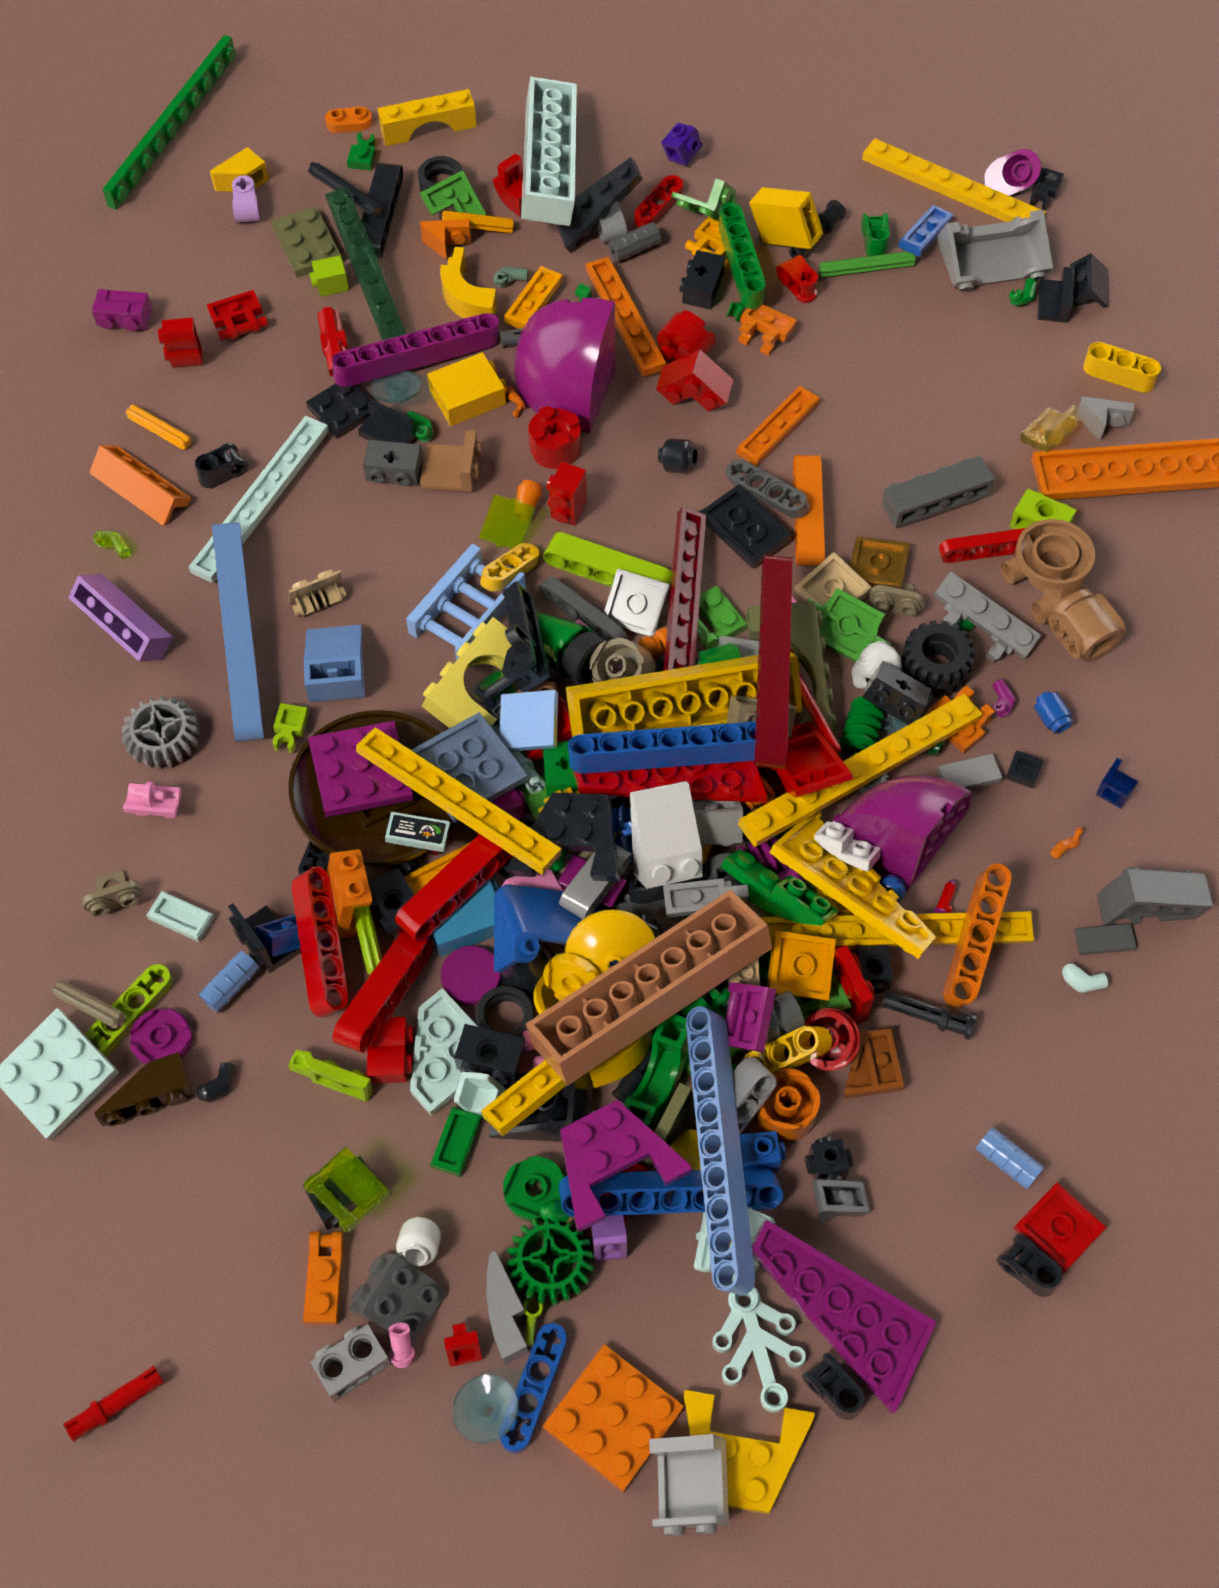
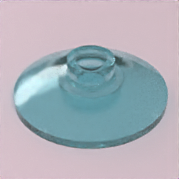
M408 371L374 379L371 383L372 395L378 400L389 403L410 400L417 396L422 389L421 379L416 374Z
M493 1374L476 1376L467 1381L455 1397L452 1409L454 1424L460 1434L469 1441L479 1444L494 1442L502 1438L513 1426L518 1413V1399L513 1387L502 1377ZM488 1407H493L494 1411L491 1416L484 1417L485 1410Z

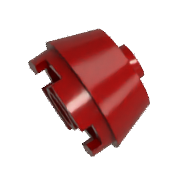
M824 1008L812 1013L805 1020V1026L824 1027L832 1037L829 1051L808 1061L811 1065L821 1070L833 1071L845 1067L854 1059L860 1045V1034L856 1023L848 1014L838 1009ZM813 1033L809 1040L812 1048L816 1041Z

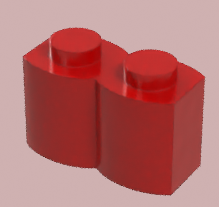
M193 317L162 320V328H158V338L160 344L165 345L163 346L165 361H170L172 368L203 365L202 346Z
M390 1017L367 1049V1078H370L371 1084L407 1082L408 1073H413V1055L408 1054L409 1044H414V1027L409 1026L406 1017Z

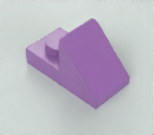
M623 1215L605 1216V1219L591 1226L595 1262L627 1258V1237Z

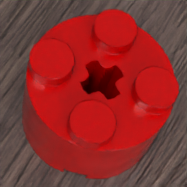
M683 310L681 313L678 311L657 334V342L660 346L659 351L666 361H675L698 349L707 355L716 344L712 330L708 333L704 328L706 323L696 314L687 310Z
M551 406L540 408L539 412L530 420L528 426L529 449L534 460L540 466L549 469H558L561 461L569 464L574 463L581 453L579 417L575 413L561 408H552Z

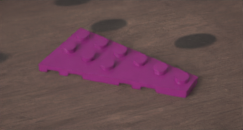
M763 1221L752 1242V1252L755 1259L888 1411L896 1413L937 1322L770 1221Z

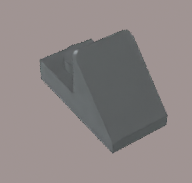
M822 1179L812 1181L820 1223L827 1222L837 1216L862 1217L870 1213L863 1182Z

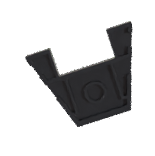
M552 792L531 829L560 847L561 850L595 852L590 872L593 881L619 882L620 873L617 869L616 860L618 855L613 834L615 833L613 811L609 796L605 794ZM514 856L506 869L510 876L535 877L536 875L534 869Z

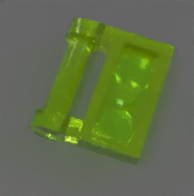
M347 1146L303 1183V1188L309 1194L313 1193L340 1221L339 1226L346 1233L355 1228L390 1195L389 1190ZM331 1179L357 1208L349 1212L323 1184Z

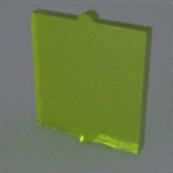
M494 494L479 539L494 543L498 548L503 546L512 549L523 543L535 507L518 502L516 498L511 500Z

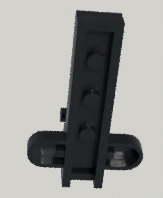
M518 581L509 585L502 592L510 628L505 630V636L511 644L506 653L502 668L504 677L485 689L478 684L473 685L470 689V693L488 709H492L496 705V700L493 697L515 682L517 689L521 692H527L546 679L552 682L561 676L559 666L544 650L534 597Z

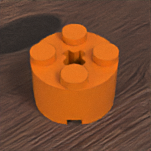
M791 1068L777 1070L773 1073L777 1081L776 1087L755 1114L757 1125L762 1132L777 1131L778 1140L792 1141L802 1139L815 1123L820 1106L819 1091L805 1073ZM784 1102H789L790 1108L784 1107Z

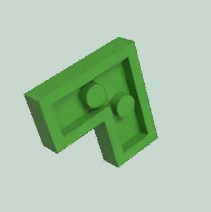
M463 170L420 192V196L431 217L453 206L456 212L486 215Z

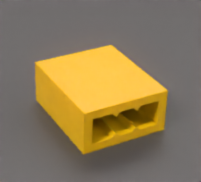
M762 187L749 202L762 243L811 249L823 235L811 192Z
M483 352L427 374L429 391L450 427L506 405L505 393L508 392L506 383L503 378H498L493 361H488Z

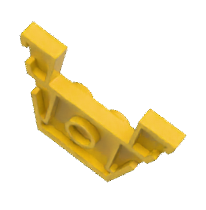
M685 1390L684 1403L690 1436L715 1434L726 1439L728 1507L769 1515L812 1424L815 1413L784 1408L779 1444L711 1432L710 1423L714 1395Z

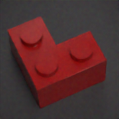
M698 349L663 366L656 390L673 405L692 397L709 412L727 404L733 379L704 352Z

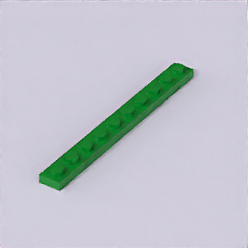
M222 36L102 190L109 208L116 210L126 200L130 191L139 183L141 177L150 169L152 163L163 152L169 141L175 137L179 128L188 120L193 110L199 106L207 92L212 89V86L223 75L225 69L234 61L236 50L234 49L232 37Z

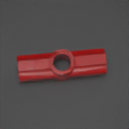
M324 307L317 313L321 330L319 336L323 355L326 356L329 376H333L332 358L336 353L348 350L345 331L341 326L339 311L332 307Z

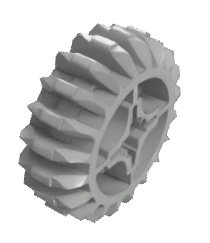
M161 695L159 701H155L150 696L149 703L144 704L140 701V708H131L130 713L132 716L124 717L126 725L122 726V742L127 747L128 754L134 757L138 764L143 762L148 768L155 764L156 768L160 770L162 764L166 763L171 768L172 761L177 760L182 763V755L191 756L190 748L197 747L196 738L200 737L198 719L195 718L193 709L188 708L183 700L178 702L174 696L168 701L163 695Z

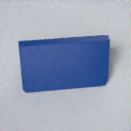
M295 914L254 927L255 934L272 956H278L300 948Z

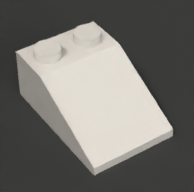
M685 781L630 792L633 874L648 889L702 877V848L689 784Z

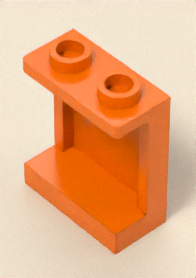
M357 849L330 853L327 873L331 883L339 939L358 936L353 916L354 908L372 904V896L361 851Z

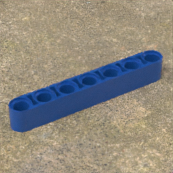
M756 721L580 734L572 737L568 743L569 764L574 772L584 774L754 761Z
M765 1167L743 1168L747 1208L768 1210L777 1207L782 1202L783 1191L774 1171ZM692 1170L690 1174L667 1186L664 1184L658 1171L621 1172L590 1188L605 1216L705 1212L703 1192H699L703 1190L701 1170ZM567 1175L560 1181L558 1186L561 1205L565 1214L575 1217L572 1199L569 1197L571 1193ZM605 1193H611L610 1195L602 1196Z

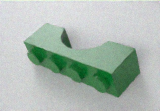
M676 1014L657 1026L652 1038V1052L645 1075L636 1091L627 1097L624 1104L628 1110L653 1132H655L669 1105L689 1057L686 1018Z

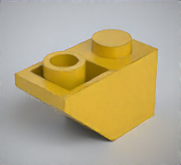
M248 147L210 170L213 187L216 191L233 192V180L242 175L253 179L255 189L269 180L265 161Z

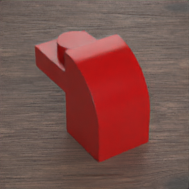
M515 153L497 165L498 176L493 178V184L502 202L516 215L521 217L523 165L522 158Z

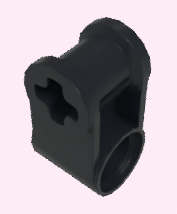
M234 443L223 444L217 449L198 456L195 460V468L200 485L210 489L233 478L240 477L247 471L249 466L246 459L241 458L238 454V448Z
M1020 1234L1015 1235L1012 1246L1004 1255H999L996 1259L998 1265L1010 1276L1024 1284L1034 1294L1041 1297L1050 1296L1055 1292L1062 1279L1060 1266L1040 1251L1029 1239ZM1046 1272L1051 1276L1053 1283H1042L1038 1279L1037 1273Z
M826 1352L822 1356L823 1360L811 1372H804L802 1378L807 1386L828 1405L836 1416L840 1419L852 1420L861 1412L864 1402L863 1391L845 1372L841 1364L831 1354ZM843 1394H850L855 1398L857 1405L853 1408H845L840 1404L839 1397Z

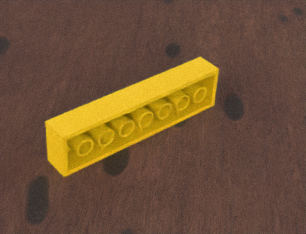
M790 652L789 703L796 708V713L803 711L798 658ZM758 655L566 687L572 737L580 734L727 724L731 695L757 697Z

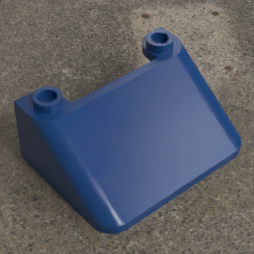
M512 884L503 885L496 891L494 896V972L501 973L516 963H528L535 959L540 949L539 941L566 944L570 933L582 919L559 905L564 891ZM600 903L592 914L606 910L605 905ZM613 960L609 963V965L614 966L619 961Z

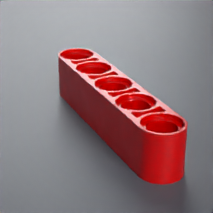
M479 834L401 907L396 914L395 923L417 942L425 940L508 862L513 855Z
M312 867L293 879L291 889L309 1007L314 1015L324 1018L347 1006L348 991L330 878L328 873L321 867Z
M404 930L398 935L337 1021L332 1035L334 1043L361 1053L367 1051L429 961L434 948L432 939L426 938L421 942H417Z

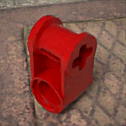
M797 255L776 267V273L780 282L791 291L798 301L809 303L816 299L817 289L815 284L818 281V274L807 264L801 255Z

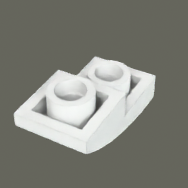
M827 821L815 834L814 839L829 853L861 870L868 872L880 858L881 848L870 845L866 841L854 840V829L845 827L841 823Z

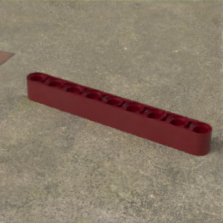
M764 555L754 752V766L785 769L787 762L793 557Z

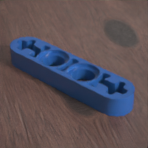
M549 1323L539 1330L500 1431L501 1444L510 1453H522L529 1446L566 1349V1332L558 1324ZM552 1332H557V1338L561 1341L560 1344H553L550 1351V1356L556 1357L555 1361H552L545 1355H536L538 1350L545 1353L547 1341L543 1338L545 1335L551 1336ZM540 1362L545 1363L550 1369L548 1377L542 1381L533 1379L530 1374L533 1365ZM524 1395H532L537 1399V1407L532 1413H523L518 1408V1402ZM514 1414L522 1420L532 1421L530 1426L523 1422L520 1433L524 1440L523 1442L517 1441L515 1446L510 1445V1438L506 1436L508 1431L514 1432L517 1427L518 1421L515 1419L511 1420Z

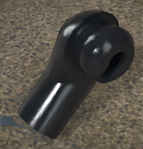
M221 1063L217 1078L197 1088L196 1094L198 1099L210 1103L228 1095L236 1066L231 1063Z

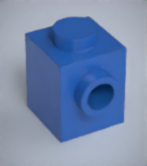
M777 1131L739 1135L743 1168L765 1167L773 1171H779L781 1160H785V1147L783 1141H778Z

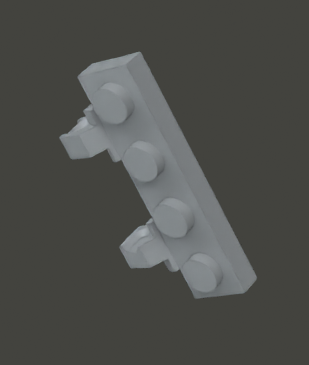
M951 571L933 595L945 604L943 609L948 613L942 621H947V625L953 626L960 617L964 621L967 619L991 636L989 639L994 641V644L985 657L993 663L999 659L1003 652L1009 655L1012 651L1022 659L1026 658L1041 634Z

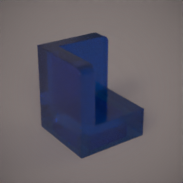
M1117 757L1103 778L1095 795L1121 809L1137 785V780L1118 770L1122 759Z

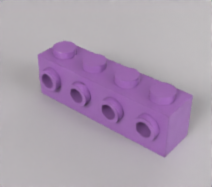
M103 574L78 575L68 598L139 662L162 660L173 637Z

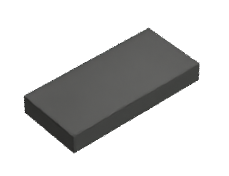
M1131 924L1076 928L1074 931L1079 955L1135 951L1137 948Z

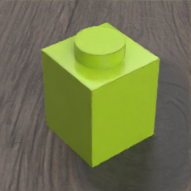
M341 255L311 261L313 272H310L309 276L312 288H318L320 297L349 291Z

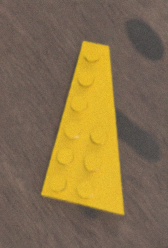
M819 811L797 823L773 845L769 853L779 859L781 863L793 869L806 881L814 884L828 894L830 898L849 909L855 916L874 927L880 934L902 947L907 953L919 959L934 942L936 936L913 911L903 909L897 902L899 896L892 889L887 891L879 883L881 877L872 868L868 872L856 868L829 853L814 839L817 831L824 825L820 819L822 814Z

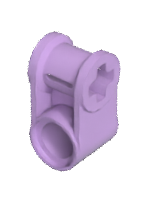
M244 175L236 177L232 182V205L235 223L260 221L253 179Z

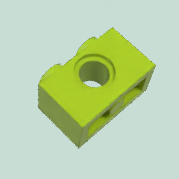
M1027 488L1014 510L1009 527L1013 529L1027 528L1035 522L1047 519H1058L1072 523L1077 510L1065 503H1060L1040 492Z

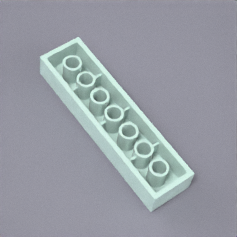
M530 76L526 99L521 219L570 226L575 202L577 84Z

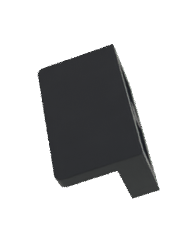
M1092 253L1071 263L1070 267L1074 268L1072 304L1077 307L1094 298L1103 308L1109 306L1107 268Z
M1064 267L1060 281L1040 280L1038 320L1068 322L1073 303L1074 268Z
M372 399L367 403L370 416L358 429L360 437L366 440L407 444L415 442L416 433L413 419Z

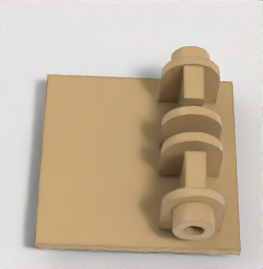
M330 569L320 573L316 580L311 582L302 580L292 585L293 589L289 590V604L296 603V605L292 606L296 617L299 615L304 617L315 612L309 597H311L316 610H320L315 597L316 594L319 595L325 608L328 606L322 592H324L329 605L343 601L342 598L347 596L343 586L339 588L337 586L340 584L341 570L333 572Z

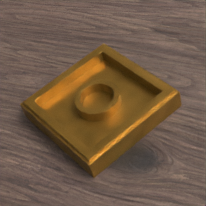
M856 536L850 567L871 587L885 585L902 589L910 543Z

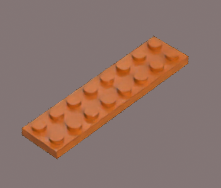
M1219 438L1033 452L1031 457L1039 492L1053 500L1219 487Z

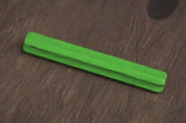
M906 251L821 262L819 264V273L821 277L908 267L915 265L916 256Z

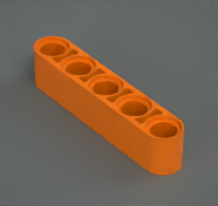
M794 455L793 487L802 491L810 504V509L805 516L794 518L796 566H818L825 560L821 455Z
M992 864L982 871L976 879L943 989L944 1001L953 1008H960L973 1002L978 995L1011 884L1012 876L1010 870L1003 864ZM989 873L994 874L998 878L999 886H995L990 882ZM981 901L989 904L991 908L990 914L983 912L980 906ZM973 929L980 931L983 937L982 942H978L973 938ZM964 957H968L973 961V971L968 970L964 966ZM956 985L963 987L966 997L964 1000L957 997L955 993Z

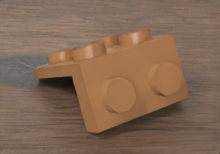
M466 430L463 446L429 444L426 446L420 481L423 489L473 491L474 478L478 479L479 475L477 457H481L482 442L477 441L476 430Z

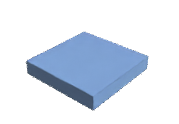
M556 690L501 694L500 739L509 751L557 748L558 692Z

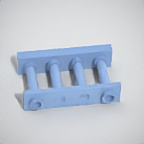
M471 544L409 614L406 622L410 635L418 638L424 631H430L455 646L456 655L466 641L471 644L476 638L472 634L482 621L487 624L492 617L499 621L504 616L507 610L502 593L494 600L467 584V581L473 575H482L485 565H483L481 548ZM519 572L509 585L518 581L527 589L525 574ZM457 593H463L488 608V610L478 619L450 601ZM445 611L472 628L461 638L434 621L440 612Z

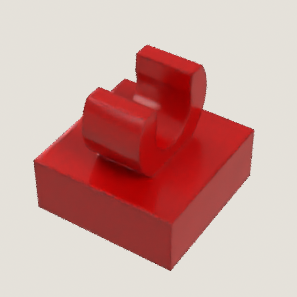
M465 1322L452 1325L454 1336L444 1338L450 1367L483 1360L477 1331L467 1332Z

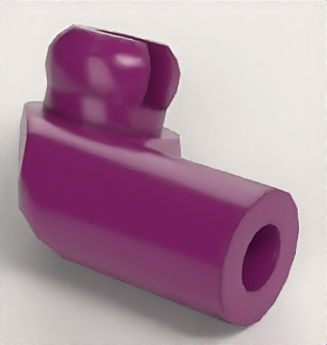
M999 679L992 684L998 696L992 709L995 711L994 714L996 716L1006 717L1011 713L1016 698L1005 680Z

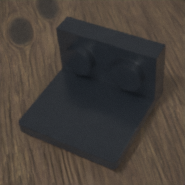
M234 903L228 906L232 915L228 920L235 929L233 930L242 945L246 944L250 950L249 954L259 967L264 965L268 972L272 973L300 954L299 949L278 956H272L257 937L254 927L277 920L267 905L246 919Z

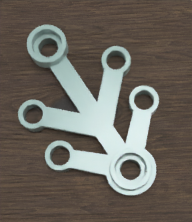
M755 1287L746 1295L729 1293L728 1304L731 1312L721 1331H718L713 1336L712 1346L719 1353L728 1352L732 1346V1335L742 1318L747 1332L730 1364L723 1368L722 1380L728 1386L737 1385L742 1377V1369L753 1351L763 1385L760 1395L761 1405L768 1412H780L786 1406L788 1394L781 1384L776 1383L766 1348L785 1358L787 1365L791 1368L801 1367L805 1362L806 1354L801 1347L791 1346L761 1329L756 1315L775 1324L776 1331L783 1336L793 1333L796 1321L792 1315L782 1314L762 1303L760 1293ZM741 1296H747L751 1303L748 1306H742L739 1304L738 1299ZM787 1319L791 1322L792 1327L784 1330L780 1327L779 1322ZM723 1336L727 1338L729 1344L726 1347H719L716 1339ZM791 1352H798L801 1355V1361L798 1363L792 1362L789 1354ZM734 1369L738 1373L737 1379L729 1380L726 1377V1371ZM775 1393L779 1396L780 1402L772 1405L768 1402L767 1396Z

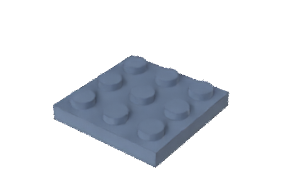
M480 712L411 750L489 802L528 780V774ZM447 812L454 823L458 821L457 818Z

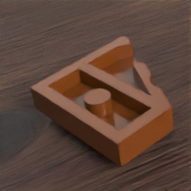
M891 1028L860 1033V1045L852 1061L843 1094L844 1099L903 1091L904 1082Z

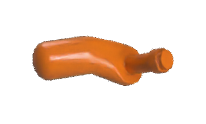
M508 386V392L505 395L517 405V408L512 413L517 418L521 409H525V402L512 387Z
M1078 827L1073 837L1059 841L1051 849L1050 855L1055 859H1059L1067 850L1078 847L1083 829Z

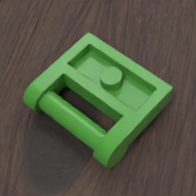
M717 586L700 594L699 612L716 632L710 633L698 617L697 634L702 639L701 644L706 650L718 646L720 636L734 637L746 630V622Z

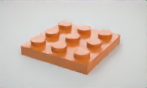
M604 1344L542 1427L624 1493L651 1455L649 1439L663 1438L683 1411L684 1406Z

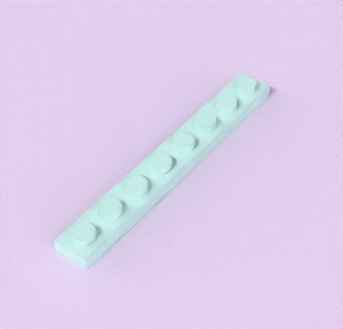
M305 415L222 524L240 523L242 545L329 432L328 425ZM213 536L189 566L192 574L211 583H214L217 579Z

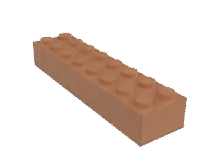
M730 889L527 1022L525 1025L534 1048L567 1086L771 950L772 944L768 925Z

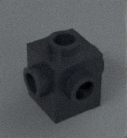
M822 1137L811 1144L808 1155H805L807 1172L812 1174L813 1180L844 1181L847 1178L850 1167H853V1159L850 1148L844 1147L843 1139L834 1140L833 1137ZM834 1157V1160H833V1161H829V1160L826 1159V1158Z

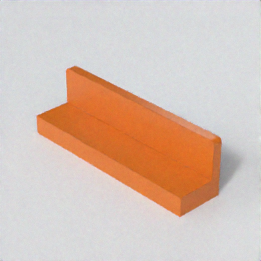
M118 445L99 446L90 469V474L161 525H167L174 507H188L191 500L189 495Z

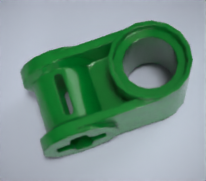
M883 213L879 216L862 214L861 233L867 256L887 254L890 235L888 213Z

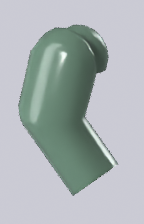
M505 266L494 274L493 281L498 287H505L514 280L527 281L529 271L525 268Z

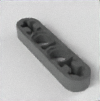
M734 460L727 466L726 475L732 485L737 486L740 484L750 495L791 518H801L808 513L810 504L802 491L745 460ZM758 479L764 480L761 486L752 487L754 481ZM783 490V494L780 497L771 498V494L774 491ZM789 499H791V501H792L793 503L797 504V505H794V506L792 507V505H791Z
M549 576L539 585V590L544 598L574 621L582 620L603 640L608 642L615 638L627 639L625 631L617 623L555 577Z

